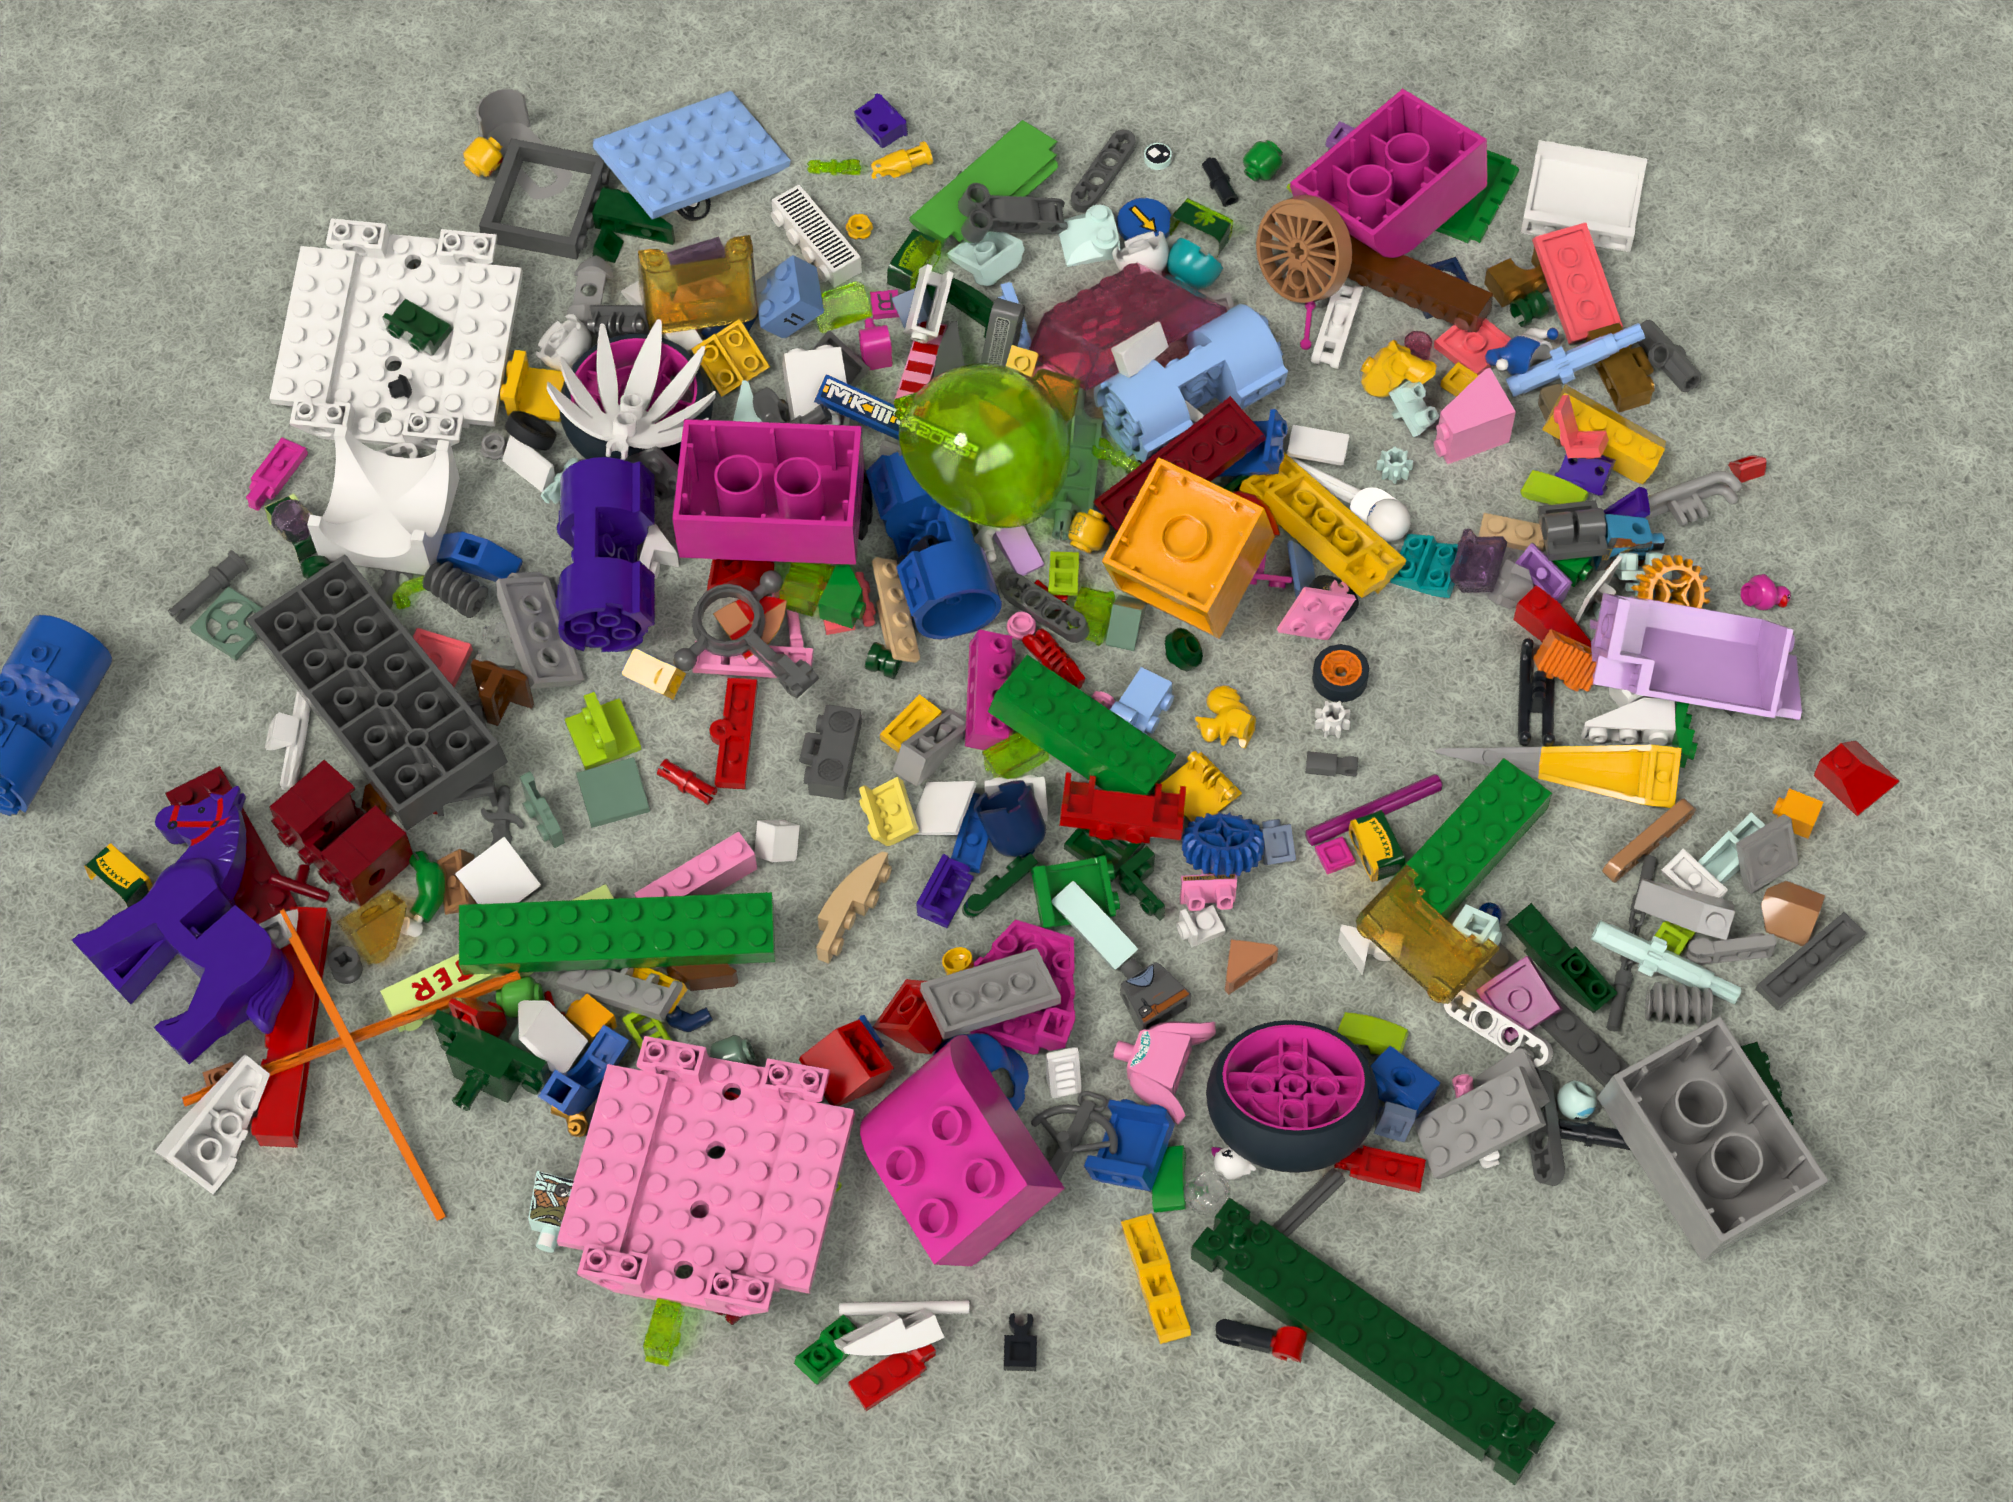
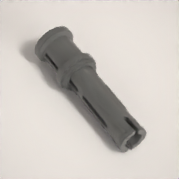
M230 550L227 553L228 557L218 566H212L209 569L208 577L201 581L172 608L168 609L172 617L181 609L183 610L175 618L179 624H182L187 617L220 588L225 589L230 586L231 580L239 573L249 570L246 563L237 553Z

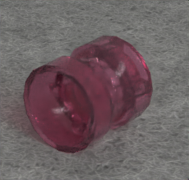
M1423 331L1408 333L1403 346L1408 347L1412 355L1429 361L1432 348L1431 337Z

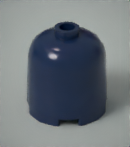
M1023 780L1010 781L998 785L1000 791L989 797L987 792L982 794L976 801L974 809L997 853L1006 857L1020 856L1025 858L1030 853L1033 854L1035 849L1044 841L1047 829L1031 786H1026Z

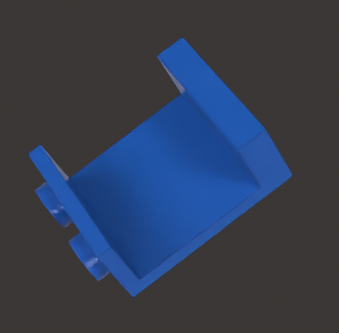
M1270 409L1269 420L1253 421L1262 431L1266 440L1217 477L1278 474L1280 463L1284 459L1282 445L1283 439L1287 435L1288 427L1286 420L1282 418L1276 409Z

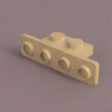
M875 557L872 560V566L880 598L876 604L886 649L891 650L892 657L895 660L917 663L920 660V654L910 610L896 569L899 564H897L896 560Z

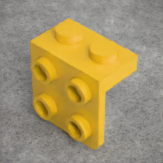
M515 350L512 361L507 362V382L502 384L500 390V400L504 401L507 416L513 411H522L532 414L541 420L560 422V409L547 391V382H550L561 392L565 381L562 371L530 368L526 351Z

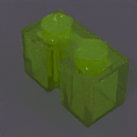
M791 562L790 571L786 574L779 592V598L787 600L786 610L813 617L824 592L825 585L828 583L835 567L832 564Z

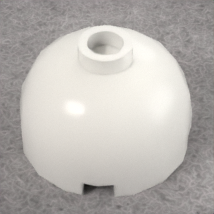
M1160 231L1159 236H1155L1154 232H1147L1130 238L1124 242L1125 248L1119 251L1117 246L1113 250L1112 255L1120 272L1129 279L1143 280L1145 283L1154 281L1159 277V273L1165 268L1169 256L1167 241L1163 232Z
M574 314L564 316L568 320L562 324L556 321L545 332L538 343V346L542 349L541 352L536 351V355L554 370L561 371L560 357H563L571 368L578 358L591 349L592 337L590 331Z

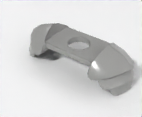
M596 255L587 258L576 269L574 276L578 277L573 304L567 310V315L574 314L586 327L588 319H592L589 306L602 304L606 278H613L610 266L604 259ZM588 285L595 286L598 289L597 293L593 296H584L581 291ZM590 331L591 336L596 335V333Z

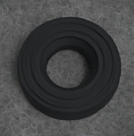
M513 411L505 424V429L512 437L538 450H549L557 436L555 430L545 421L522 411Z

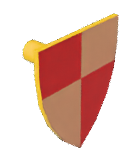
M764 596L759 601L763 607L766 621L761 639L766 644H769L782 624L787 600ZM740 599L713 613L731 640H736L745 635L752 627L754 612L747 603ZM750 651L742 654L745 660L753 655Z

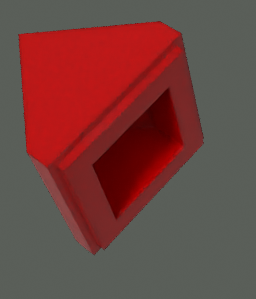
M1750 455L1729 462L1728 466L1732 473L1743 483L1764 476L1767 461L1763 456Z

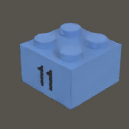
M792 255L754 282L760 327L780 338L789 337L824 313L817 267L795 255Z

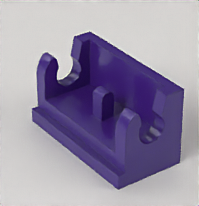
M942 854L916 903L917 916L948 928L974 879V876L968 874L971 868Z

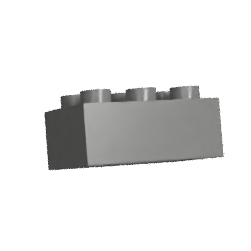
M1720 1016L1617 1073L1610 1079L1597 1097L1702 1262L1807 1202L1829 1181Z

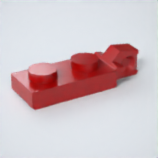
M1363 1146V1148H1357L1348 1157L1334 1164V1168L1350 1171L1349 1176L1357 1178V1180L1420 1193L1426 1160Z
M932 1344L911 1351L891 1354L850 1380L848 1386L864 1410L868 1411L921 1377V1374L927 1370L924 1363L936 1356V1350Z

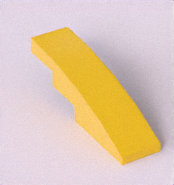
M1152 1213L1121 1221L1126 1243L1159 1343L1162 1344L1191 1336V1328L1171 1272L1170 1260Z

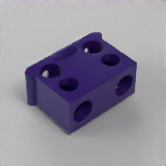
M876 93L873 99L854 111L856 122L882 149L900 137L908 136L906 120L879 93Z
M1566 454L1561 468L1555 473V476L1598 496L1603 495L1608 489L1606 484L1616 460L1602 455L1601 458H1577L1578 461L1573 458H1567ZM1599 466L1604 468V472L1599 469Z

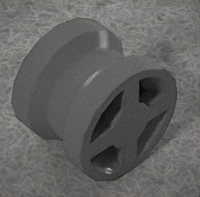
M340 946L330 953L328 965L336 981L342 984H351L361 977L363 966L354 948Z

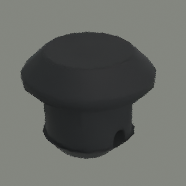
M399 374L397 380L388 384L392 398L396 399L402 396L410 398L412 389L406 376Z

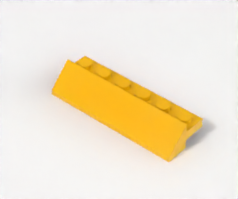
M1285 452L1278 474L1253 475L1242 481L1241 491L1256 495L1266 503L1273 513L1276 522L1361 598L1373 591L1379 594L1405 565L1407 560Z

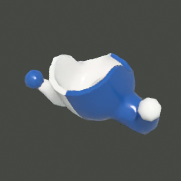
M1530 328L1524 334L1513 337L1505 347L1488 350L1485 355L1486 363L1490 366H1496L1498 370H1507L1512 376L1516 373L1524 374L1529 370V366L1538 359L1546 360L1551 357L1549 351L1553 350L1552 345L1543 339L1555 340L1558 337V330L1556 328H1550L1549 330Z

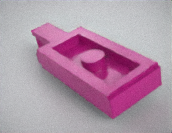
M283 437L278 441L251 477L250 492L246 496L250 508L259 511L267 499L272 500L275 498V495H278L308 455L307 448Z

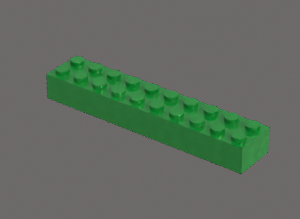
M772 892L459 905V967L463 975L500 974L515 971L525 973L775 962L774 901Z

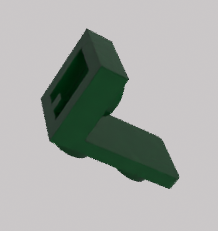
M1146 846L1119 867V885L1127 895L1134 894L1140 900V907L1148 916L1154 915L1161 921L1165 916V905L1142 882L1152 874L1155 863V853Z

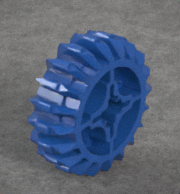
M1220 812L1217 815L1206 813L1205 818L1196 817L1195 821L1188 822V827L1184 829V834L1182 835L1183 856L1186 857L1188 864L1193 865L1194 870L1202 869L1204 874L1214 873L1215 877L1219 874L1229 877L1230 874L1240 876L1242 871L1250 872L1251 868L1258 867L1259 861L1262 860V855L1264 854L1263 832L1260 831L1259 825L1253 824L1252 819L1244 820L1242 815L1233 816L1231 812L1227 815Z

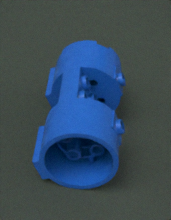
M937 445L915 446L916 451L899 456L898 451L890 456L881 455L866 471L880 518L883 520L888 536L894 541L898 557L907 555V552L926 535H933L939 539V544L930 546L920 552L912 551L896 567L917 630L928 638L948 639L976 632L985 627L999 614L1002 602L985 550L975 543L968 522L970 505L952 453L946 448Z
M48 615L34 616L11 652L0 674V813L10 817L12 814L17 815L19 810L27 811L112 664L110 652L97 638L84 629L57 617Z

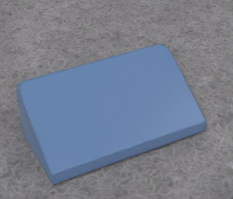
M1291 540L1288 541L1287 547L1295 597L1297 599L1302 589L1309 587L1315 579V572L1311 553Z

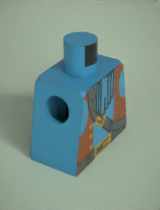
M1604 514L1606 522L1605 539L1608 550L1606 555L1593 556L1596 571L1607 570L1620 553L1630 552L1638 554V566H1641L1646 559V553L1663 550L1664 536L1662 533H1651L1648 520L1645 518Z

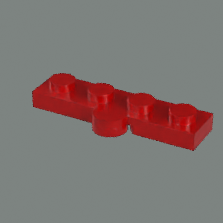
M727 679L723 719L714 721L709 728L712 742L719 745L715 775L716 788L746 789L758 689L757 679Z

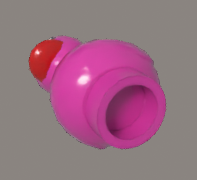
M1761 574L1753 576L1748 583L1742 586L1741 599L1745 605L1764 611L1772 608L1774 605L1782 608L1786 607L1791 599V593L1785 586L1775 587V584L1767 575Z

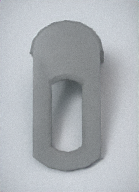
M502 89L488 94L480 101L476 109L480 136L487 140L490 136L493 137L503 147L500 150L503 157L511 138L545 145L529 129L531 125L524 94L518 90ZM548 166L557 175V178L551 185L539 187L520 168L516 182L532 199H545L560 193L567 187L573 176L572 172Z

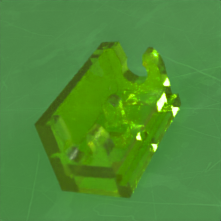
M1018 732L982 751L985 770L992 772L993 779L999 777L1015 779L1049 760L1048 752Z

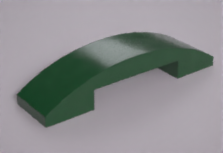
M952 278L946 304L949 302L985 327L984 338H986L990 313L994 302L972 286ZM927 284V291L933 301L936 287Z

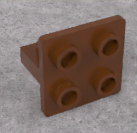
M472 660L470 665L487 723L499 726L510 702L530 709L533 708L534 701L528 677L524 673L516 669L507 670L498 667L491 661Z

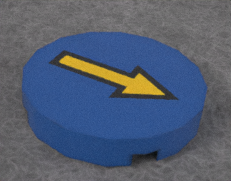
M1150 198L1134 199L1127 202L1118 213V232L1125 241L1147 232H1154L1155 236H1159V231L1163 232L1166 239L1169 236L1171 213L1158 200Z

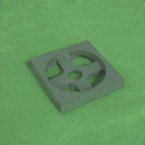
M228 586L194 622L190 629L192 633L237 661L257 639L253 631L245 626L244 621L252 612L256 613L263 608ZM230 602H238L242 605L235 614L228 615L220 610L224 604ZM211 618L221 624V629L213 638L207 632V623ZM230 621L238 622V626L235 629H229L227 624ZM231 635H238L243 638V640L235 643H225Z

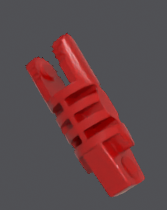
M1044 628L1037 630L1035 636L1028 634L1022 638L1025 647L1042 665L1078 689H1081L1086 678L1079 670L1075 661L1070 658L1067 652L1059 646Z

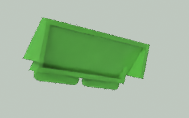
M1024 120L1020 121L910 216L909 221L920 232L935 238L936 247L939 250L944 247L951 235L960 243L963 240L967 243H972L962 236L961 227L967 217L958 208V201L967 187L972 183H980L986 186L990 195L1027 197L1057 170L1058 163L1055 160L1057 154L1052 152L1057 141Z

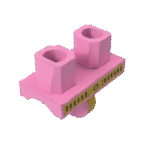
M1203 870L1201 875L1181 876L1180 904H1186L1189 911H1201L1205 908V903H1216L1220 910L1232 909L1236 898L1237 876L1230 874L1229 877L1219 874L1215 877V874H1204Z

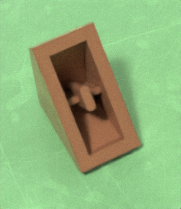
M1231 939L1225 992L1228 995L1277 962L1279 949L1273 944Z

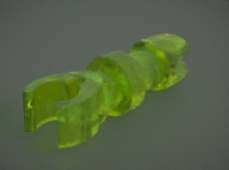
M831 159V162L810 160L807 163L809 166L807 171L811 174L831 173L833 176H837V173L860 175L861 165H859L860 160L847 159L838 162L837 159Z
M1099 438L1098 446L1104 449H1098L1096 445L1092 446L1091 452L1096 458L1110 460L1111 465L1116 468L1120 466L1126 470L1127 474L1141 465L1135 459L1130 460L1125 457L1123 451L1119 450L1117 452L1105 438Z

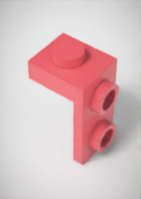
M1562 395L1558 406L1554 408V421L1559 424L1561 432L1560 443L1562 447H1565L1567 458H1601L1609 441L1607 432L1578 431L1569 395Z

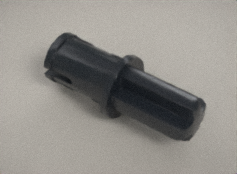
M1206 158V161L1202 163V168L1210 180V188L1212 190L1215 189L1223 207L1237 203L1239 198L1229 183V175L1224 174L1216 158Z

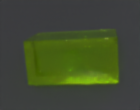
M855 281L821 293L824 313L815 319L819 331L826 333L828 330L831 331L871 317L872 311L864 285Z

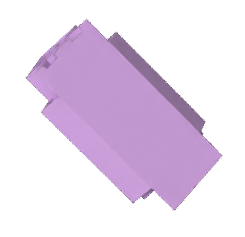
M1603 593L1598 620L1590 619V628L1596 629L1595 637L1591 641L1592 661L1596 662L1593 685L1628 690L1637 695L1770 718L1778 716L1800 720L1802 707L1797 656L1788 654L1792 652L1795 644V636L1792 635L1793 629L1764 619L1633 596L1624 597Z

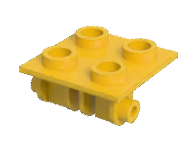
M1196 750L1189 754L1187 757L1188 762L1161 783V792L1179 794L1180 786H1186L1184 816L1190 822L1195 821L1196 817L1199 816L1205 818L1206 813L1216 815L1242 794L1202 752L1198 753Z

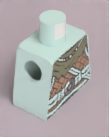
M537 1171L528 1221L532 1230L540 1232L536 1247L542 1251L553 1253L557 1245L558 1234L574 1180Z

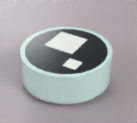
M1162 143L1149 145L1144 152L1145 164L1155 170L1168 167L1171 163V150Z

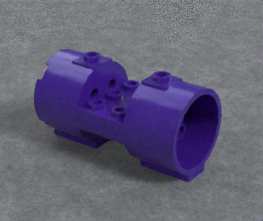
M590 458L572 464L561 475L557 533L561 539L573 548L571 552L573 563L567 566L559 576L558 596L555 601L559 612L558 632L560 638L566 644L581 651H584L585 647L601 648V653L630 650L643 642V636L648 633V627L655 625V574L641 561H637V546L645 540L648 534V526L655 524V475L640 461L631 463L617 458Z

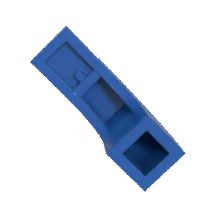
M603 1025L580 1061L568 1072L560 1073L555 1070L538 1097L569 1116L584 1111L598 1098L607 1064L618 1066L632 1042Z

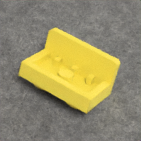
M896 777L872 790L865 785L859 787L862 797L859 800L860 806L868 817L870 824L867 825V828L875 841L878 840L885 846H891L919 832L902 779Z

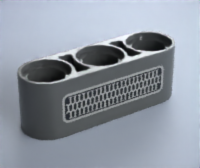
M996 298L994 301L980 363V374L1008 381L1006 379L1008 374L1004 373L1011 346L1018 347L1025 305L1001 298Z

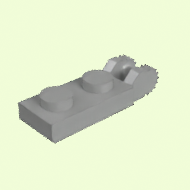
M1753 933L1747 937L1735 939L1728 936L1727 940L1719 938L1713 942L1704 937L1692 940L1689 943L1686 958L1700 965L1769 958L1773 955L1777 943L1774 934L1764 935L1763 933Z

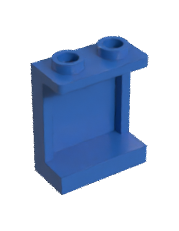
M1122 1099L1121 1101L1109 1100L1107 1106L1112 1113L1110 1123L1113 1125L1118 1139L1117 1152L1111 1154L1109 1152L1110 1147L1101 1148L1097 1156H1087L1084 1167L1093 1180L1151 1192L1175 1123L1167 1110L1160 1105H1138L1128 1099ZM1105 1132L1102 1142L1109 1141L1107 1132Z

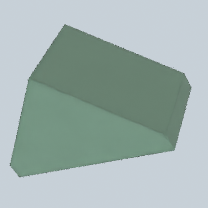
M1119 595L1112 607L1106 639L1107 646L1130 651L1135 650L1147 603L1128 596Z

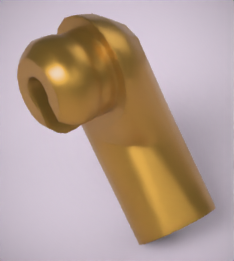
M551 1107V1114L566 1119L567 1130L570 1135L581 1137L586 1134L589 1124L584 1111L569 1116L555 1107Z

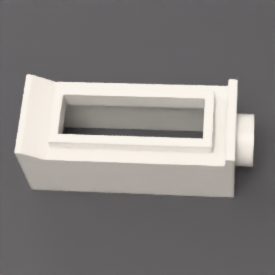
M928 264L919 269V277L909 316L903 333L911 335V340L919 343H927V341L937 338L954 274L950 271L942 275L932 272L933 266ZM928 284L936 287L926 328H923L916 324L926 285Z

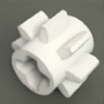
M1325 701L1323 710L1319 708L1315 710V718L1317 719L1315 721V729H1322L1325 738L1328 735H1336L1337 738H1340L1342 729H1350L1351 722L1348 720L1350 718V709L1344 710L1341 701L1337 703Z

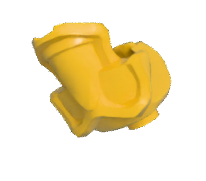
M1392 340L1386 347L1381 348L1373 358L1369 356L1364 361L1361 367L1363 372L1361 384L1364 391L1371 396L1389 397V392L1398 387L1404 379L1412 383L1421 382L1424 384L1436 374L1437 365L1432 361L1423 360L1412 355L1408 347L1398 344L1396 340Z

